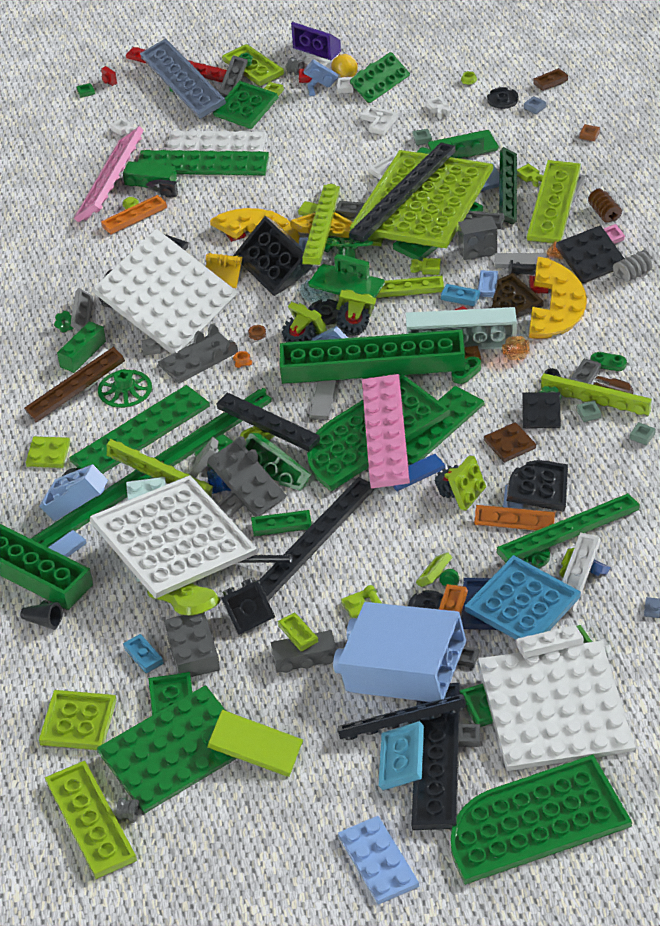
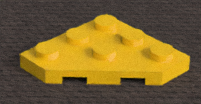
M334 212L328 236L349 238L350 226L353 222ZM315 213L292 219L290 226L300 233L310 234Z

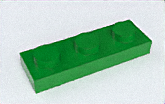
M309 510L251 517L254 537L307 530L312 525Z

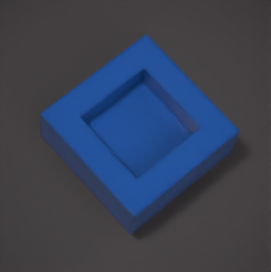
M594 559L589 572L599 576L600 574H607L611 567Z

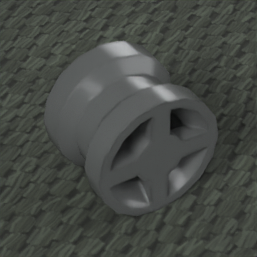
M291 57L286 64L287 72H294L296 75H299V69L305 68V62Z
M119 798L116 807V819L123 820L125 818L135 822L139 812V801L137 799L127 801L125 798Z

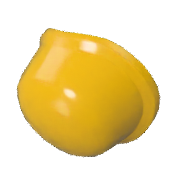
M341 54L335 57L331 63V69L338 74V78L354 77L358 70L356 60L348 54Z

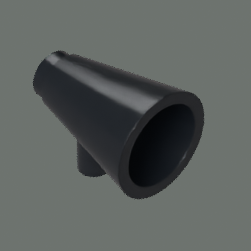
M43 600L39 605L23 607L20 616L21 619L56 630L62 620L63 611L58 602L48 603V601Z

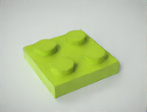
M33 436L25 462L26 467L64 468L70 438Z

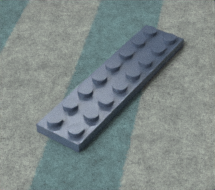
M166 38L140 53L141 58L199 119L226 104L225 98Z

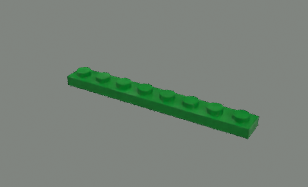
M627 493L498 546L496 553L505 563L513 555L523 559L580 535V532L586 533L639 510L640 504Z

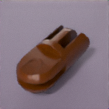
M597 376L595 378L597 382H593V385L634 394L630 383L623 380Z

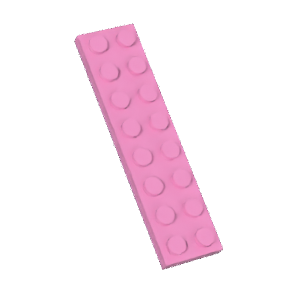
M140 126L121 138L116 144L74 216L77 222L83 219L87 220L92 213H98L102 209V203L108 198L107 194L114 188L113 184L119 179V173L125 168L124 164L131 158L130 154L136 149L135 145L142 139L141 135L144 130Z
M399 374L362 379L371 489L408 484L410 480Z

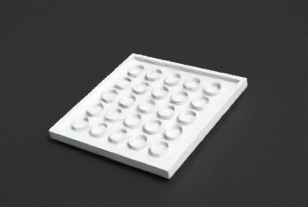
M155 229L92 291L171 354L185 348L194 339L195 333L198 330L201 332L238 294L235 289L158 229Z
M191 476L90 516V523L155 599L254 556L257 553V548Z
M602 641L583 643V645L523 658L520 652L478 658V666L506 771L572 762L590 755H594L597 758L635 751V744Z

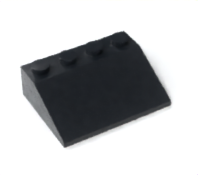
M264 216L233 255L242 257L241 265L273 296L281 293L305 276L313 266L303 264L305 250L276 222Z

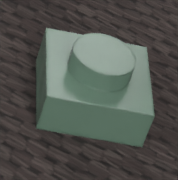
M428 128L412 131V137L416 146L428 144L429 141H432Z
M595 400L577 405V412L583 422L601 418V411Z
M638 422L630 433V439L648 445L655 435L656 428Z

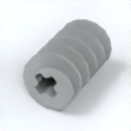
M645 249L613 265L616 277L626 282L630 281V278L634 279L636 276H640L641 273L644 274L653 268L651 256Z

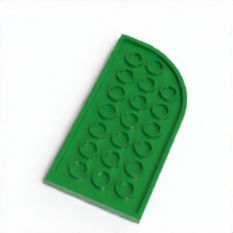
M402 374L399 376L407 443L448 417L450 409ZM361 400L324 424L316 432V434L320 435V441L310 452L307 451L308 463L313 476L331 492L369 468L364 400Z
M590 755L489 789L471 799L457 815V826L452 827L451 853L455 866L466 885L631 828L632 820L595 756Z

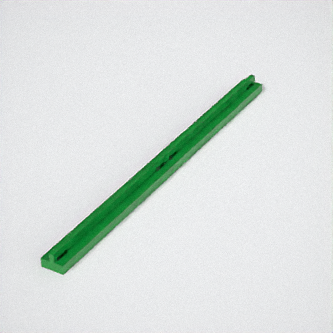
M265 388L258 389L243 399L260 408L272 402V398L266 394ZM223 412L154 458L159 462L163 461L164 464L174 467L204 447L212 437L217 438L241 423L242 420ZM136 469L105 489L101 495L79 506L30 539L36 542L41 541L42 543L40 544L50 547L72 530L77 531L89 523L90 516L107 510L127 498L126 482L153 479L154 477L147 474L141 477L140 475L143 472Z

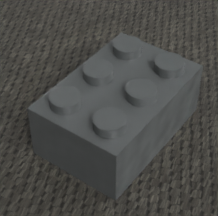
M205 612L197 615H181L164 619L166 636L177 674L190 672L191 677L220 670L218 653Z

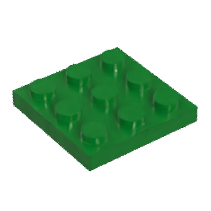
M239 81L225 97L226 104L213 111L215 117L252 129L279 97L275 92Z

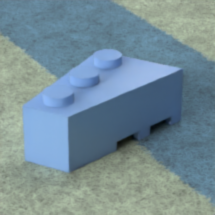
M92 464L55 479L39 507L53 521H56L94 497L101 495L105 490L104 486L108 480Z

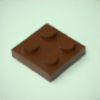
M516 422L484 436V441L504 463L536 449V443Z

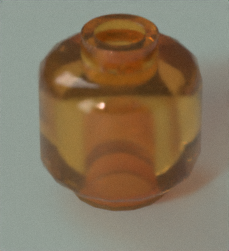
M523 336L508 337L505 344H502L503 355H506L509 360L525 359L527 354H530L529 341L525 340Z

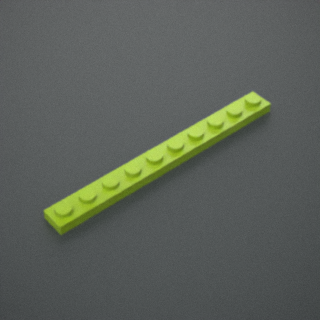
M335 184L323 185L303 254V264H321L340 194V186Z

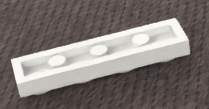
M580 532L562 582L579 590L581 593L601 542L600 537ZM578 601L568 610L569 612H575Z

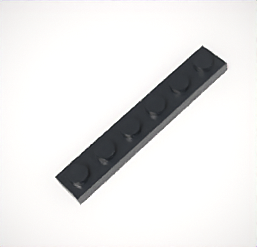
M228 392L216 403L217 409L308 452L320 441V435Z
M460 694L338 726L339 738L353 740L363 733L372 735L378 733L379 729H395L400 726L399 724L406 722L412 724L421 721L425 717L434 719L440 717L441 713L449 711L450 713H458L463 710L462 708L466 707L464 695Z

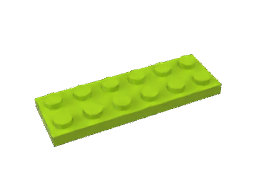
M547 161L527 233L528 241L556 244V242L563 239L581 170V163Z
M85 760L44 777L95 879L137 861L135 852Z

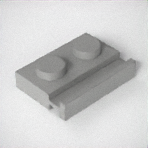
M212 437L191 462L188 472L192 477L196 478L206 468L208 458L219 451L217 449L219 441Z

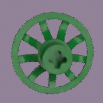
M327 238L326 245L335 246L338 249V254L355 258L356 249L359 246L372 245L373 241L367 239L363 243L356 240L353 244L354 239Z
M121 369L107 375L98 386V395L102 402L117 408L135 406L146 400L152 391V382L146 374ZM133 374H137L141 376V378L138 380H134L132 376ZM114 376L113 383L106 382L108 379ZM146 380L148 386L142 387L138 385V383ZM103 386L112 387L109 391L102 392ZM135 389L147 391L143 396H140ZM128 391L138 400L129 403ZM115 392L113 399L110 401L104 397ZM121 392H123L124 404L114 403L120 397Z

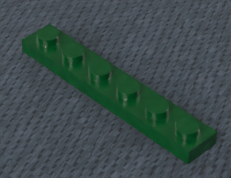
M503 147L500 150L499 213L504 214V222L515 224L517 222V153Z

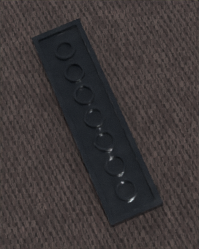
M460 682L450 683L444 698L460 695ZM417 701L416 706H417V705H421V704H425V703H429V702H426V701ZM449 711L441 713L442 715L438 718L429 719V717H425L420 721L424 726L422 779L413 781L412 831L452 829L453 826H457L460 712L450 713Z

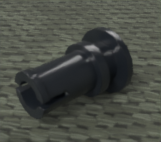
M510 260L508 266L509 274L513 273L516 276H519V274L535 275V264L513 263V260Z

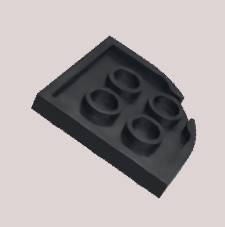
M534 460L526 462V465L520 468H515L509 478L506 501L564 512L567 497L568 464Z

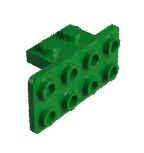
M389 52L376 62H371L366 69H361L350 79V84L367 103H371L409 77L410 72L392 52Z
M490 130L428 142L430 150H433L440 142L455 146L456 152L451 157L458 159L497 151L499 147Z
M336 254L334 257L335 266L322 264L308 282L311 288L340 295L341 290H352L357 294H369L374 298L385 284L384 279L370 276L368 261L341 254Z

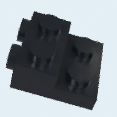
M252 578L241 582L242 587L236 590L234 587H230L222 592L223 596L220 597L238 635L275 618V614L257 579L253 581Z

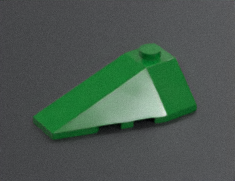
M250 433L247 437L246 449L248 451L256 450L258 455L257 462L273 480L278 481L279 485L299 491L304 488L312 474L259 433Z

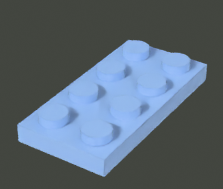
M379 816L338 832L340 841L378 905L419 887V881Z

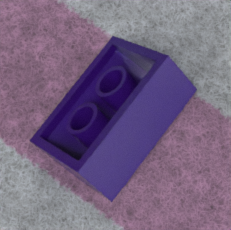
M295 22L291 23L294 49L330 61L341 52V40L334 35Z

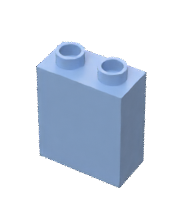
M364 602L358 618H351L347 626L348 641L344 649L338 648L336 650L333 668L335 673L341 674L345 689L349 692L426 702L444 699L466 643L460 613L458 611Z

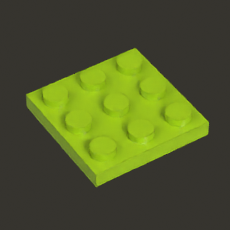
M54 690L39 737L40 745L97 750L98 746L105 743L117 701L116 695Z

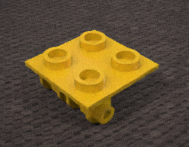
M206 254L205 267L232 288H237L242 257L228 256L226 254Z

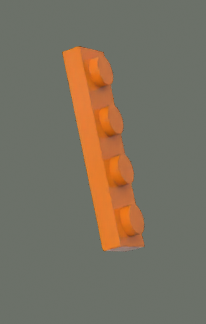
M156 195L101 221V225L111 235L166 209L167 203Z
M476 505L474 524L537 531L554 524L556 512Z

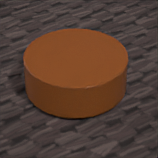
M262 325L251 326L248 330V335L253 340H261L266 336V328Z

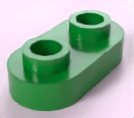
M595 352L590 357L591 361L601 363V369L622 371L627 366V359L621 355Z
M467 357L465 359L466 371L451 372L452 381L457 384L467 383L480 372L481 360L477 357Z

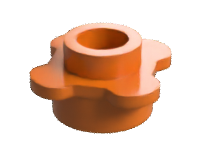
M239 351L233 356L235 367L237 368L252 365L250 354L246 351Z

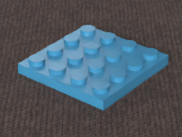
M513 555L465 605V611L516 640L550 631L579 600L581 592Z

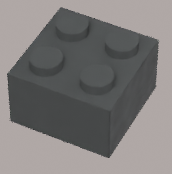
M492 216L458 222V248L464 260L489 257L497 253V226Z

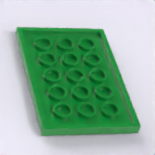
M206 685L97 747V752L130 797L139 801V809L144 814L237 759L208 748V743L221 711L225 710V708Z

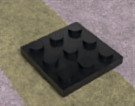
M601 225L556 242L555 246L582 284L614 272L613 265L625 259Z

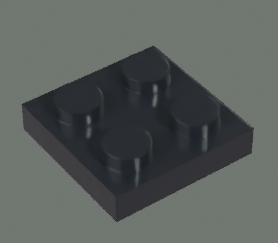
M522 392L523 428H561L560 392Z

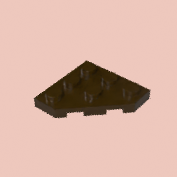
M511 273L498 279L493 303L490 308L515 307L517 319L530 313L532 307H543L544 301L515 274Z

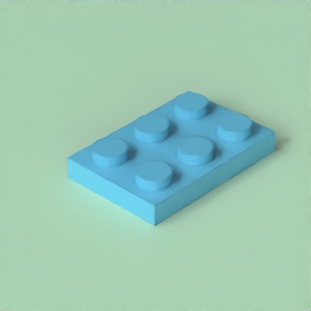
M420 721L381 734L378 786L382 790L422 779L424 726Z

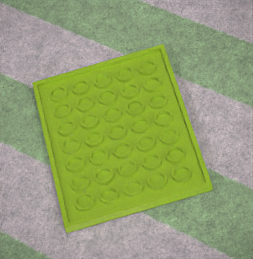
M399 150L351 224L350 230L428 154ZM450 157L371 236L447 249L458 231V222L465 219L492 173L493 164Z

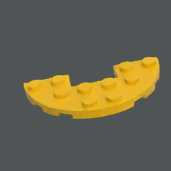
M241 208L220 213L210 220L211 226L237 239L246 231L251 233L266 216L276 222L299 244L300 235L296 229L290 226V221L271 210Z
M537 257L534 286L551 289L550 308L548 310L532 307L528 338L545 339L551 338L552 335L564 334L580 322L586 309L587 297L582 283L574 273L549 258Z

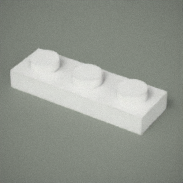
M576 625L518 638L516 639V646L523 658L583 645L584 638Z

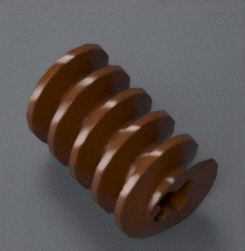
M598 188L589 195V205L592 206L604 222H612L620 218L622 209L608 192Z

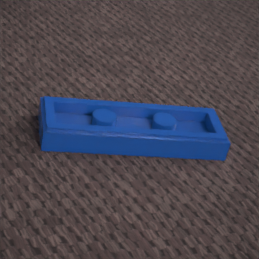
M436 454L430 455L408 466L410 483L394 485L392 487L396 491L402 490L442 471L444 468L446 469V464Z

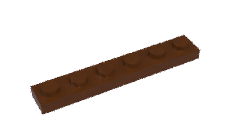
M113 346L24 407L26 413L35 423L125 362L123 355Z

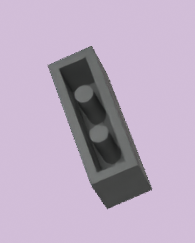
M332 630L314 633L318 637V643L303 651H300L289 638L270 642L276 673H288L298 668L308 669L318 664H331L337 650Z

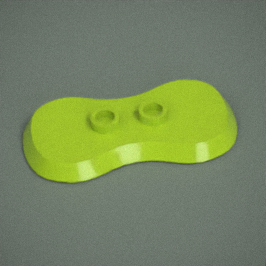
M193 582L156 598L157 600L170 603L177 613L188 616L206 612L217 606L221 601L214 590L196 586ZM147 590L148 596L155 599L153 595Z

